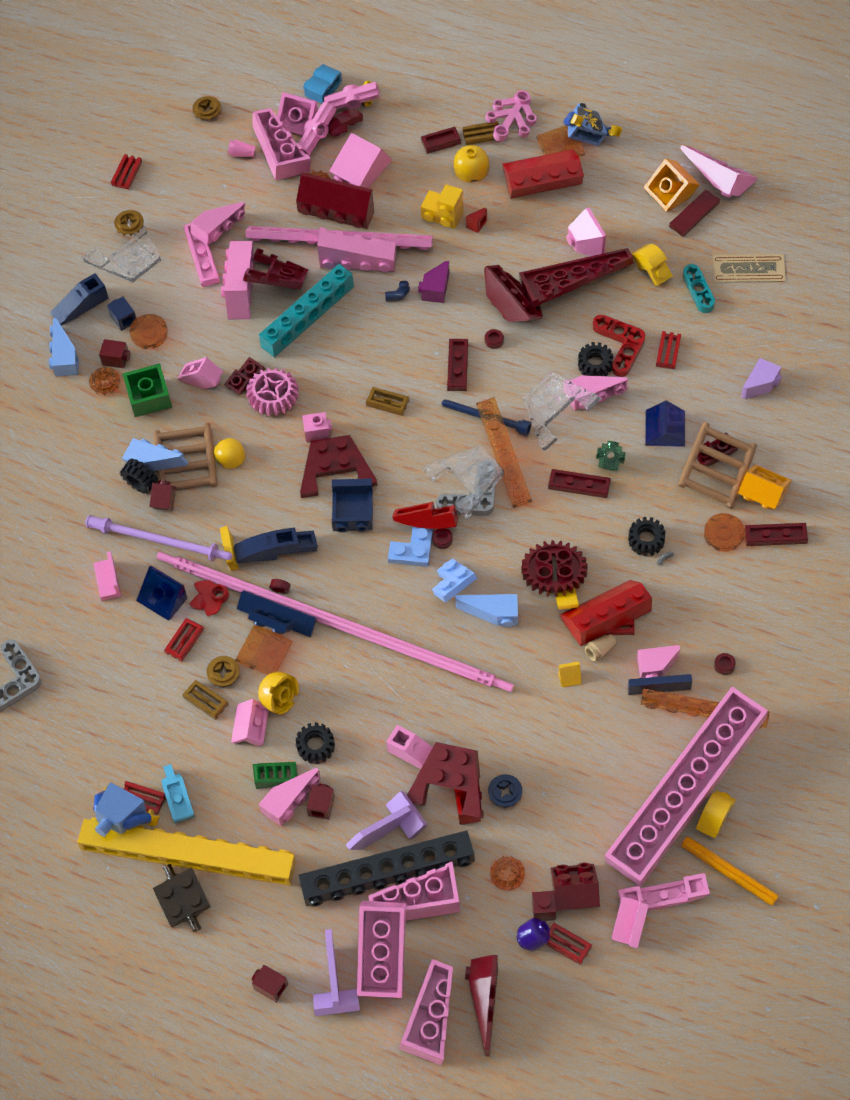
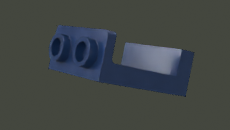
M372 478L332 480L331 523L333 531L343 533L356 530L359 532L373 530Z

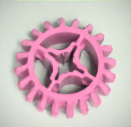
M268 367L265 372L260 370V374L254 373V379L249 380L246 395L249 404L253 406L255 412L259 411L261 415L266 412L268 417H270L271 413L278 416L279 412L285 415V409L291 410L292 405H296V399L299 397V388L295 377H292L290 372L286 373L284 368L279 371L277 367L274 370Z

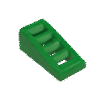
M296 762L252 764L256 789L278 786L298 776ZM286 769H290L291 777H287ZM278 770H282V778H278ZM273 771L274 778H270L269 772ZM260 773H265V778H261Z

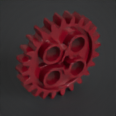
M552 540L550 545L543 541L542 547L536 544V550L530 548L529 554L525 553V559H522L521 574H523V580H526V585H532V591L539 589V595L546 592L547 597L551 593H554V596L557 597L560 592L563 596H566L567 590L573 593V587L579 589L580 583L584 584V578L587 577L588 563H586V557H582V551L577 552L576 546L570 548L569 542L565 546L562 545L561 540L558 544H555L554 540ZM553 555L556 557V582L553 581Z

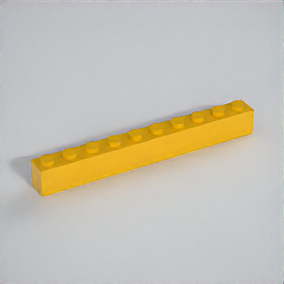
M96 818L83 820L77 841L80 849L83 851L165 865L171 864L172 866L188 869L192 867L194 870L291 886L296 864L294 854L288 850L273 851L265 846L255 848L242 842L232 844L224 839L208 840L201 835L190 837L182 832L167 833L159 828L149 830L141 825L126 830L122 834L111 829L104 837L95 830L99 824Z

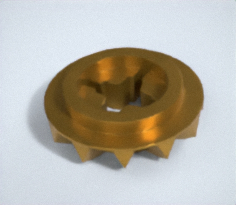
M211 96L201 97L194 102L193 113L196 118H200L202 121L204 119L210 121L211 118H217V114H221V103L218 99ZM210 105V110L204 112V109H207Z
M125 210L119 213L114 220L117 232L122 233L123 236L126 234L132 236L135 232L139 233L144 223L141 213L135 210ZM128 219L131 221V227L127 225Z
M219 656L208 664L206 673L208 680L214 686L217 685L223 688L227 685L232 686V683L238 680L240 669L237 661L233 658ZM223 666H225L226 671L229 672L225 673L224 678H222L221 674L218 673L222 671Z

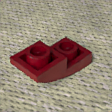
M351 108L335 115L328 124V133L332 136H338L340 133L347 132V125H355L358 122H362L363 114L355 108Z
M248 357L239 371L235 369L224 385L238 395H241L247 390L249 380L254 379V373L260 374V370L265 371V367Z
M718 439L711 443L707 441L703 444L726 455H731L739 450ZM699 452L697 456L698 462L707 467L720 461L702 452Z

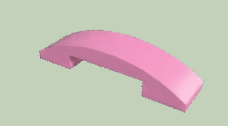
M705 873L686 876L680 881L645 888L636 886L618 890L620 902L623 896L649 904L647 911L685 904L710 895Z

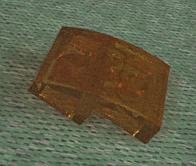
M566 125L536 136L540 148L545 155L572 149L575 150L578 157L585 155L581 142L568 137V126Z
M253 625L235 660L252 670L256 668L268 675L278 671L293 641L271 630Z

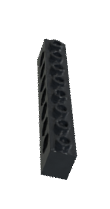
M468 830L299 874L298 876L306 906L316 907L323 904L324 901H338L347 895H361L369 889L380 890L388 884L405 883L410 878L427 874V871L442 868L449 862H453V867H466L471 862H475V856ZM449 850H453L456 852V854L451 857L447 856L445 853ZM427 856L435 857V860L432 862H426L424 859ZM407 861H411L414 863V865L410 868H406L403 866V864ZM385 867L393 869L390 873H384L382 870ZM368 872L372 874L368 879L361 878L363 873ZM343 878L351 880L346 885L340 883ZM321 884L329 885V888L326 890L318 889Z

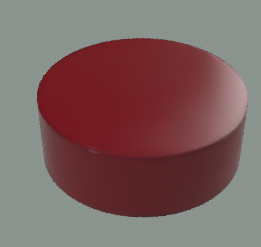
M492 329L486 332L485 344L487 347L497 349L503 345L504 335L501 331Z
M445 528L434 531L432 539L433 544L437 548L446 549L451 546L453 536L450 530Z
M272 579L269 588L274 592L287 594L291 584L281 579Z
M728 653L719 654L714 662L715 670L722 675L731 674L736 665L734 657Z

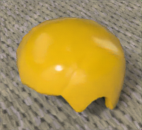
M226 438L216 445L214 456L217 462L221 463L224 468L232 469L244 462L245 450L237 439Z

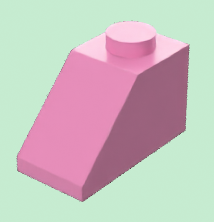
M205 357L186 363L177 379L202 389H208L219 384L223 370Z
M680 646L638 650L637 663L640 678L664 676L679 658Z

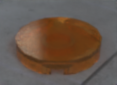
M146 314L138 317L131 324L129 331L132 342L142 349L160 346L168 335L166 322L162 317L155 314Z
M720 513L708 519L704 527V538L706 543L714 547L715 550L728 552L735 550L744 539L745 528L736 516Z

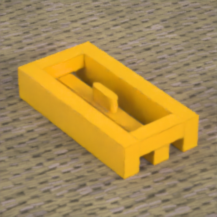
M228 526L221 527L220 533L224 551L230 552L233 555L231 560H226V563L231 571L238 570L239 566L234 553L232 533Z

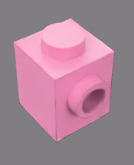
M326 412L302 415L306 442L329 438V431H332L331 419L326 418Z

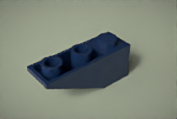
M96 273L80 281L50 312L51 315L62 326L109 299L104 283Z

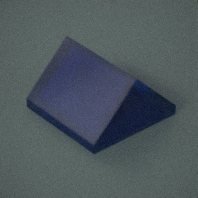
M667 400L647 409L645 416V446L685 447V411Z
M151 565L148 568L136 601L169 621L188 597L183 584Z

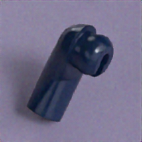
M400 281L399 288L396 291L385 292L386 301L402 300L410 291L408 281Z

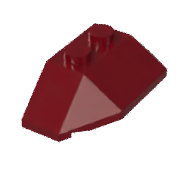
M491 265L484 268L486 296L492 302V305L500 311L504 319L508 322L538 320L543 317L541 306L533 308L523 285L511 274L503 271L500 265Z

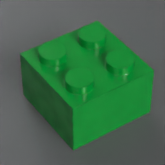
M160 363L122 373L134 417L172 407Z

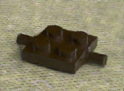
M168 864V868L166 866L163 867L168 879L153 888L155 895L171 927L182 922H189L192 931L197 932V929L200 930L201 926L196 917L211 907L192 867L180 874H175L172 865Z

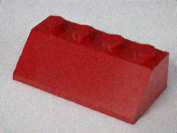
M574 149L502 164L510 199L581 185L584 178L580 158Z
M628 580L580 604L578 608H572L560 614V618L578 644L583 646L651 612L652 596L641 582Z

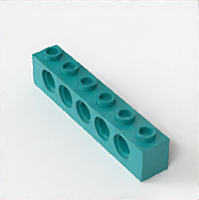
M340 264L333 268L259 333L261 348L275 358L354 288L353 274Z

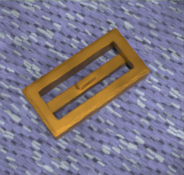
M498 121L462 127L466 145L495 140L493 133L494 128L499 125Z
M372 387L366 401V406L403 416L409 402V397Z
M196 679L183 694L184 699L215 720L218 718V714L223 712V708L229 705L228 701ZM197 687L205 694L219 702L220 705H216L211 700H209L208 698L194 690V688ZM190 693L193 694V695L196 696L198 699H200L201 701H203L204 703H206L207 705H209L210 707H212L213 709H215V711L211 710L210 708H208V707L205 706L203 703H201L200 701H198L197 699H195L194 697H192V696L189 695V694H190Z

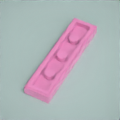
M191 223L183 225L201 286L219 283V276L209 245H205L191 234Z

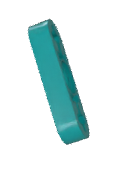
M695 264L686 265L683 270V279L698 310L703 313L711 312L714 309L715 298L700 268ZM700 285L704 290L696 291L694 287ZM703 297H704L705 302H706V303H709V305H706L705 303H703Z

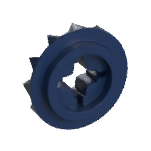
M507 774L495 777L488 787L490 800L496 806L499 805L504 808L514 806L520 801L522 796L520 781L514 776ZM509 786L510 795L505 794L501 797L502 791L500 789L505 790Z

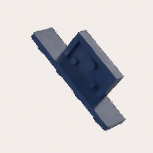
M246 590L241 592L237 605V610L249 614L248 619L254 621L253 624L259 627H270L273 632L278 634H284L293 630L312 637L317 621L315 616Z

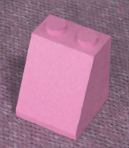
M351 133L329 172L334 175L333 179L336 181L369 188L392 159L381 148Z

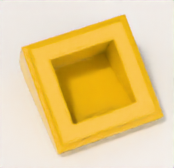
M573 588V593L567 590L566 596H563L560 592L555 597L559 610L579 607L575 588Z
M578 661L559 665L558 675L561 687L581 684V670Z

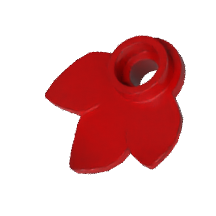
M210 580L198 581L194 583V586L199 594L190 602V606L197 610L205 609L206 616L214 615L219 612L222 603L228 600L229 591L224 585H215ZM219 593L223 594L220 597H216V595Z

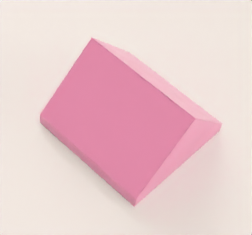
M282 92L277 117L283 123L286 131L289 130V132L304 135L306 122L313 120L318 112L317 101Z

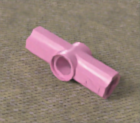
M376 82L359 87L357 85H348L341 92L325 96L324 101L333 105L337 110L345 107L356 109L363 102L380 98V91Z
M323 102L313 120L306 122L304 127L305 133L299 141L302 151L309 156L319 139L327 136L328 124L336 113L337 109L328 102Z

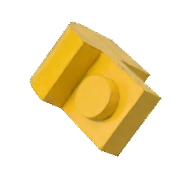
M646 244L632 253L639 270H647L655 286H659L673 277L665 262L667 257L656 245Z
M718 790L715 793L713 792L701 814L696 830L716 838L736 799L725 792Z

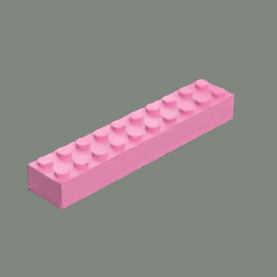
M731 687L605 854V862L641 887L767 719L768 710L734 687Z

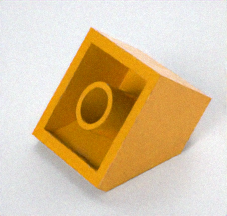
M665 159L643 188L666 212H669L687 201L700 184L677 161Z
M755 464L746 472L738 494L743 495L742 498L747 501L761 503L763 508L772 510V508L776 509L784 498L792 480Z

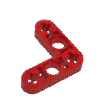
M597 315L593 319V330L597 334L623 343L613 361L612 372L617 377H624L630 372L645 343V332L640 328L606 315ZM616 328H621L624 330V332L622 334H616L614 330ZM630 349L634 354L627 356L623 352ZM622 361H625L624 367L618 369V367L621 366Z

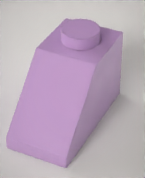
M759 358L743 386L741 398L747 399L770 393L774 386L780 384L782 375H780L781 367Z

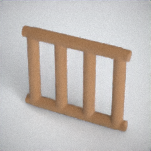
M703 422L679 479L678 486L681 488L689 487L725 503L727 508L732 509L757 445L755 443L747 444L709 427L710 424ZM706 434L746 451L743 462L703 445ZM699 452L740 469L736 479L696 462ZM692 469L733 486L730 495L727 496L690 480L689 476Z
M205 423L203 427L160 433L158 430L153 432L155 446L157 444L162 445V440L204 434L205 443L168 448V450L173 451V449H176L183 454L206 451L207 460L188 462L187 466L158 470V482L159 480L166 481L165 474L208 468L209 477L171 482L170 485L176 487V489L209 484L211 487L217 486L210 423Z

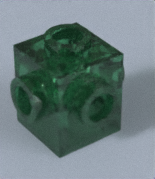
M607 441V444L602 443V448L598 447L596 459H599V468L619 472L620 463L624 464L626 452H623V447L619 446V442ZM614 453V457L608 458V454Z

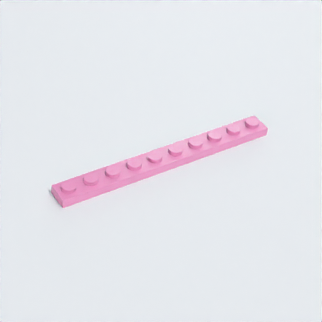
M248 226L246 229V238H251L252 241L269 239L271 242L288 240L289 243L306 241L308 244H316L319 236V229ZM326 230V231H327V232L335 233L336 230ZM343 231V235L353 237L354 234H358L367 240L373 237L393 241L401 249L417 247L420 250H427L428 247L431 248L433 245V235Z

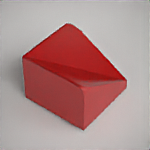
M482 208L467 215L466 228L478 233L487 222V208Z

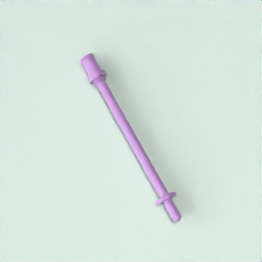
M89 515L85 522L87 528L101 530L105 534L113 531L208 555V560L214 561L216 557L225 560H231L233 557L232 553L219 550L218 545L214 543L210 547L114 524L110 518L102 519Z

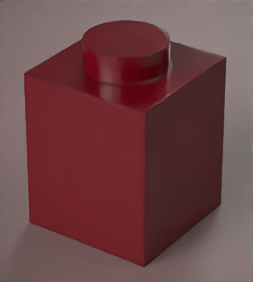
M107 339L103 340L99 353L103 366L125 368L126 361L130 360L131 355L126 342Z
M159 480L158 484L152 483L149 507L173 511L176 487L170 485L171 482Z
M312 784L307 804L308 816L330 819L335 798L333 788L326 784Z
M554 891L532 892L533 918H538L541 921L556 920Z
M263 965L261 969H257L252 976L254 990L276 1003L288 986L285 976L266 965Z

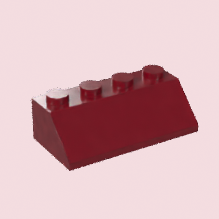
M301 173L296 199L297 211L299 213L335 221L340 224L352 225L356 228L368 229L374 214L372 189Z

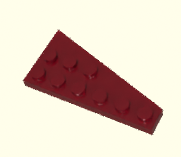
M625 248L520 272L519 278L534 308L634 264L629 249Z

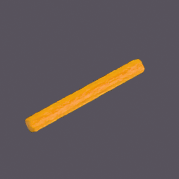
M687 836L682 842V848L769 905H774L777 901L778 894L691 837Z

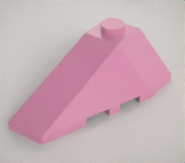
M683 145L681 147V150L711 184L721 190L720 194L731 198V195L740 196L757 180V177L739 168L727 166L728 163L714 158L712 160V156L693 147Z

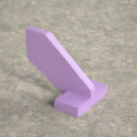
M400 791L386 804L391 815L360 831L346 846L349 850H363L398 827L403 829L409 839H413L427 826V823L404 791Z
M332 929L325 930L331 992L313 994L315 1016L360 1011L357 989L339 991Z

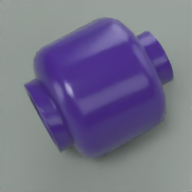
M532 918L519 926L517 942L523 949L535 951L548 943L550 928L545 921Z

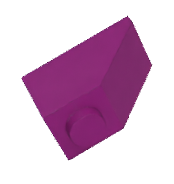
M449 261L441 263L424 274L423 282L420 281L418 286V293H421L422 301L444 303L450 274Z

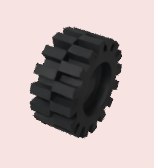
M591 342V346L586 344L585 348H581V352L578 354V369L583 376L587 374L586 376H603V374L608 376V372L612 370L613 353H611L612 350L610 348L607 349V345L604 344L602 347L600 342H598V345H595V342ZM592 357H599L603 360V362L601 364L594 365L589 363L588 359Z
M129 459L120 471V476L123 477L124 481H127L128 485L144 494H148L151 491L152 483L158 482L154 471L137 459Z
M643 517V521L639 518L636 520V523H632L629 529L628 541L629 546H632L634 552L637 550L638 555H641V552H643L644 556H647L648 553L653 556L655 551L659 553L660 548L664 547L666 531L663 524L659 525V520L653 522L652 517H650V520H647V517ZM642 532H651L655 538L653 541L646 542L641 540L639 535Z
M315 722V726H311V723L307 724L308 728L303 726L301 728L302 732L298 731L296 747L300 757L302 756L305 762L308 760L310 764H313V761H316V764H320L319 760H322L324 763L327 761L326 757L330 758L332 756L331 752L334 753L335 750L333 733L324 724L319 726ZM320 737L323 740V746L317 750H312L307 746L309 739Z

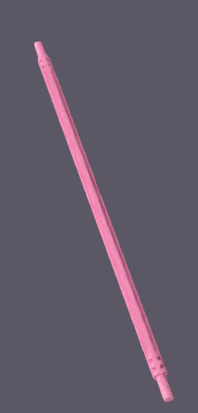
M163 552L157 554L158 560L172 564L176 569L210 580L216 584L224 585L240 593L246 590L317 617V622L484 685L496 686L509 692L513 691L514 684L498 679L496 675L182 557L178 556L176 558Z

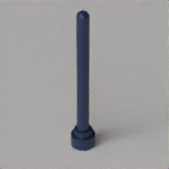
M445 399L442 401L443 407L516 429L519 435L527 437L532 425L530 421L523 419L517 422Z

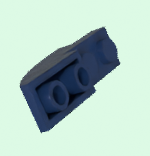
M294 527L250 537L235 544L233 548L238 564L277 560V555L313 552L317 551L318 545L314 530L296 532Z

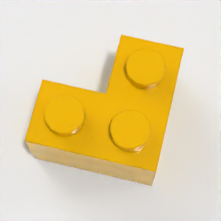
M445 184L441 194L429 190L420 206L421 218L428 222H435L444 227L455 229L464 213L463 189Z

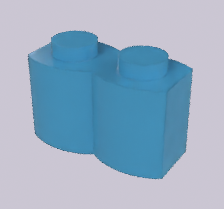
M322 64L319 68L315 69L313 76L304 83L305 96L322 104L325 102L324 97L332 94L342 82V74L340 71Z

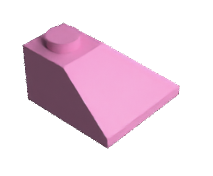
M587 208L568 227V235L566 236L568 244L573 246L578 253L589 256L605 253L606 234L590 208Z

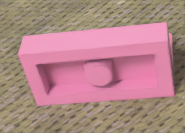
M111 551L107 552V560L94 563L101 601L122 597Z
M251 699L237 705L232 743L237 744L247 741L256 746L263 745L269 710L263 707L261 702Z
M623 896L614 925L612 940L638 948L649 904Z

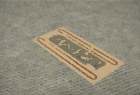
M784 254L713 255L714 282L786 281Z

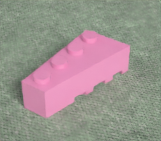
M272 109L254 111L253 129L274 179L289 178L301 175L302 172L310 173L311 158L302 151L301 145L294 141L289 130L286 131L283 123Z
M320 227L317 243L320 268L332 269L340 264L347 270L395 272L396 242L373 237L367 240L362 235L354 234L352 237L343 235V231L336 230L335 233L327 232L326 228Z
M230 241V247L226 249V260L228 261L224 263L226 273H223V285L225 286L221 287V295L225 297L228 319H251L250 306L252 304L251 290L253 283L243 281V277L247 268L254 269L253 241Z
M449 862L437 870L427 871V874L420 877L410 878L398 886L393 885L368 896L369 901L407 903L406 921L460 912L453 862Z
M432 959L399 1049L441 1065L444 1060L453 967Z

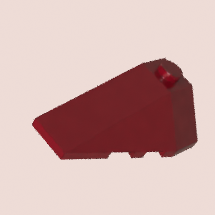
M498 955L471 959V966H466L465 980H469L470 993L485 1056L489 1057L498 975Z

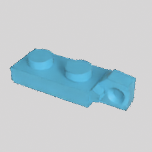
M171 764L164 766L167 778L162 779V786L174 824L194 818V812L182 776L174 774Z

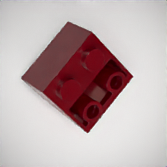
M583 862L573 866L561 864L551 867L556 911L600 907L599 882L594 864Z

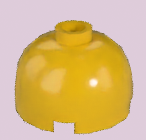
M467 145L459 149L454 156L453 162L455 175L465 182H471V180L476 179L480 181L485 178L489 172V157L487 153L476 145Z
M285 672L268 674L259 685L258 696L262 706L270 712L279 715L287 713L295 703L291 702L294 695L298 696L299 693L297 678Z

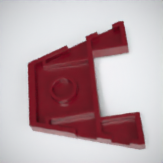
M257 248L253 261L270 265L267 273L247 268L243 281L286 287L294 290L302 289L309 269L290 261H286V263L277 260L278 256L274 254L270 256L263 254L264 250Z
M350 435L311 441L300 490L301 498L319 495L317 477L357 471L358 479L372 478V486H377V479Z
M435 742L407 794L411 802L425 806L430 784L466 791L462 814L483 819L484 812L481 808L482 791H480L479 786L480 768L478 751Z

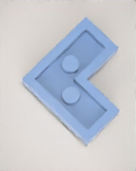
M413 527L410 543L390 541L388 563L428 566L433 529Z
M451 559L437 570L439 576L444 580L434 587L432 591L435 596L447 602L474 582L477 577L473 571Z

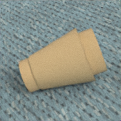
M609 634L588 642L585 647V653L592 661L600 660L616 645V640Z

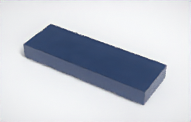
M692 674L629 679L628 695L691 690Z

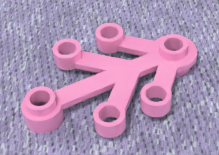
M520 90L513 98L494 100L492 108L495 111H488L485 120L488 123H494L496 118L507 117L502 125H497L494 128L493 136L496 141L503 142L507 139L508 129L514 119L519 127L518 135L524 138L529 135L530 131L526 124L529 126L536 124L537 117L529 106L531 97L527 91ZM514 105L513 108L503 110L504 106ZM521 108L526 114L525 122L519 112Z

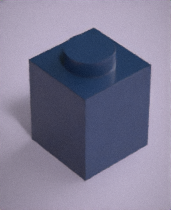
M124 296L113 300L107 305L111 318L121 331L137 323L135 312Z

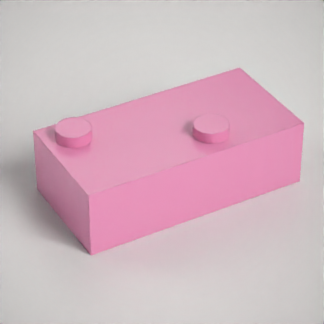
M361 902L359 906L357 996L402 998L404 992L407 903Z

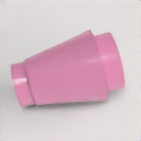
M236 139L235 141L230 140L228 155H232V157H254L255 146Z

